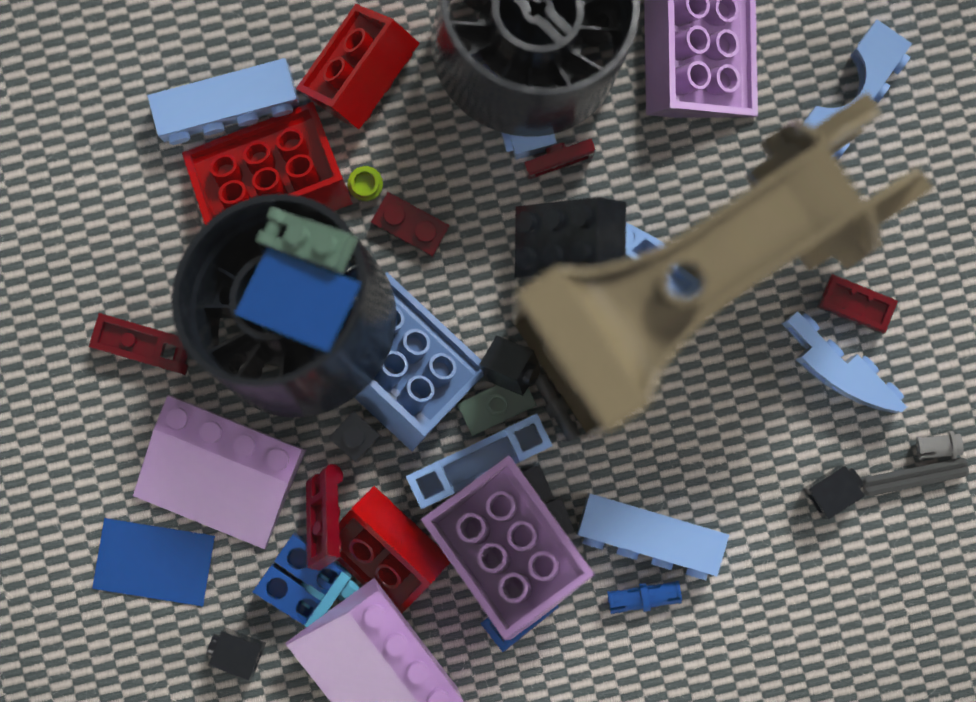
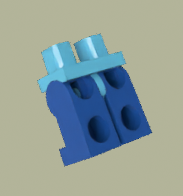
M295 532L274 560L275 563L269 567L253 590V593L305 627H308L331 610L329 608L336 598L343 601L360 589V587L350 579L352 574L335 562H332L320 571L307 568V542ZM287 570L288 572L296 576L298 579L302 581V583L285 571Z

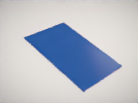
M267 247L234 314L329 352L362 283Z
M104 518L92 589L203 606L215 536Z

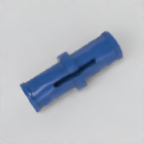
M678 580L648 586L646 583L638 584L639 587L607 591L611 615L640 609L643 612H648L653 607L682 603V594Z

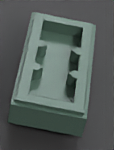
M497 385L457 404L472 436L537 406L529 388L521 396Z

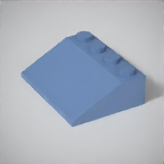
M386 272L385 274L393 290L397 312L393 343L387 359L378 374L354 398L409 450L413 451L484 376L479 365L482 360Z

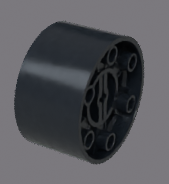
M438 0L431 38L434 67L443 88L453 102L464 113L480 124L502 133L524 137L559 133L583 122L607 98L635 37L639 22L640 3L639 0H586L584 2L582 0H464L468 7L481 10L478 22L450 20L448 6L452 0ZM589 24H598L601 27L590 26ZM583 43L590 46L613 45V60L606 67H600L580 54ZM485 61L488 67L497 75L491 73L479 63ZM553 82H554V84L556 85V88H535V87H532V86H543V85H547V84H550V83H553Z
M271 194L253 197L229 207L214 217L198 232L184 252L178 265L172 288L171 302L174 325L181 343L191 358L250 406L280 417L297 418L319 415L342 406L363 391L378 374L386 361L396 329L397 312L393 290L383 269L358 239L343 273L321 267L362 283L357 293L355 306L349 309L329 352L267 328L268 333L262 332L261 325L235 315L234 313L267 249L255 240L259 231H264L268 223L266 216L270 207H275L286 213L350 233L356 237L335 212L312 199L291 194ZM282 226L278 238L282 239L287 227ZM220 318H233L243 332L219 344ZM266 363L280 367L279 377L259 380Z

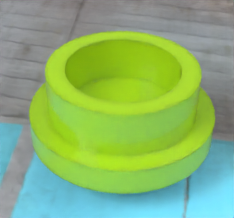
M361 166L350 174L348 189L355 199L369 202L381 194L383 179L375 168Z

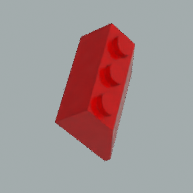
M355 4L296 87V90L340 121L360 130L362 125L371 117L374 108L383 95L390 90L393 81L404 65L411 60L414 51L420 43L394 19Z
M375 486L339 522L341 551L340 558L337 561L363 586L375 578L401 614L451 563L442 549Z

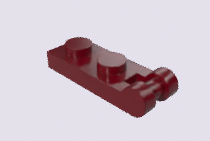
M102 313L98 314L88 347L183 375L187 374L189 365L186 364L189 354L177 335ZM166 344L176 346L172 360L163 358Z
M335 464L326 466L320 471V474L313 475L306 482L307 568L319 571L340 558L338 484L342 482L344 476L341 468Z

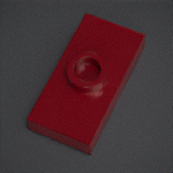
M592 138L566 147L565 142L558 143L546 148L545 155L524 162L523 168L527 179L531 180L593 158L596 149Z
M831 274L817 308L883 335L887 331L898 300Z

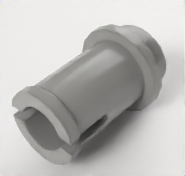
M948 431V435L916 437V451L919 460L950 456L953 460L958 455H963L964 448L961 434H954L953 431Z

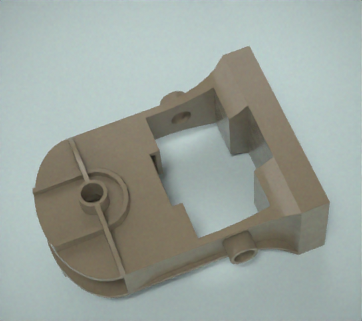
M868 92L815 127L801 122L797 118L761 142L760 146L768 159L745 176L751 189L680 236L652 251L601 267L574 268L556 266L515 293L511 317L512 323L528 347L534 350L538 362L561 396H563L589 438L609 433L648 407L665 366L697 328L724 305L796 257L800 258L808 271L816 268L831 257L838 260L844 270L849 269L884 245L880 239L879 225L934 189L918 166L864 201L833 154L864 132L862 128L883 115ZM681 266L700 281V290L695 297L689 299L680 298L670 290L668 274L672 268Z

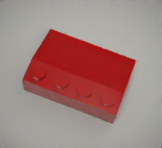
M313 102L293 109V112L288 115L269 118L182 152L205 225L229 207L263 195L291 194L302 196L319 202L332 211L353 204Z

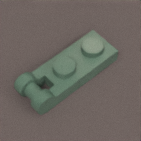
M270 207L266 216L268 223L264 231H259L255 240L258 244L343 273L358 240L350 233L286 213L275 207ZM282 226L287 227L282 239L278 238Z

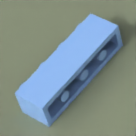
M286 58L147 95L158 137L163 142L169 141L170 145L185 143L190 140V135L201 132L206 136L221 133L225 130L224 126L238 123V126H248L259 121L258 117L271 113L273 117L288 115L293 112L294 107L300 106Z
M591 493L587 495L576 533L584 537L582 541L584 545L603 550L604 543L618 547L616 553L618 555L637 560L638 555L643 554L653 557L652 565L672 570L673 564L687 567L686 575L702 580H707L708 574L718 576L729 534Z

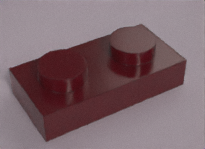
M390 192L386 193L371 221L372 225L431 257H434L450 228L449 224Z

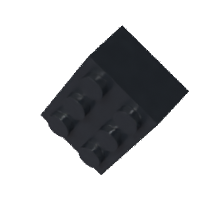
M592 197L516 206L514 278L536 280L556 266L593 268L626 260V202Z

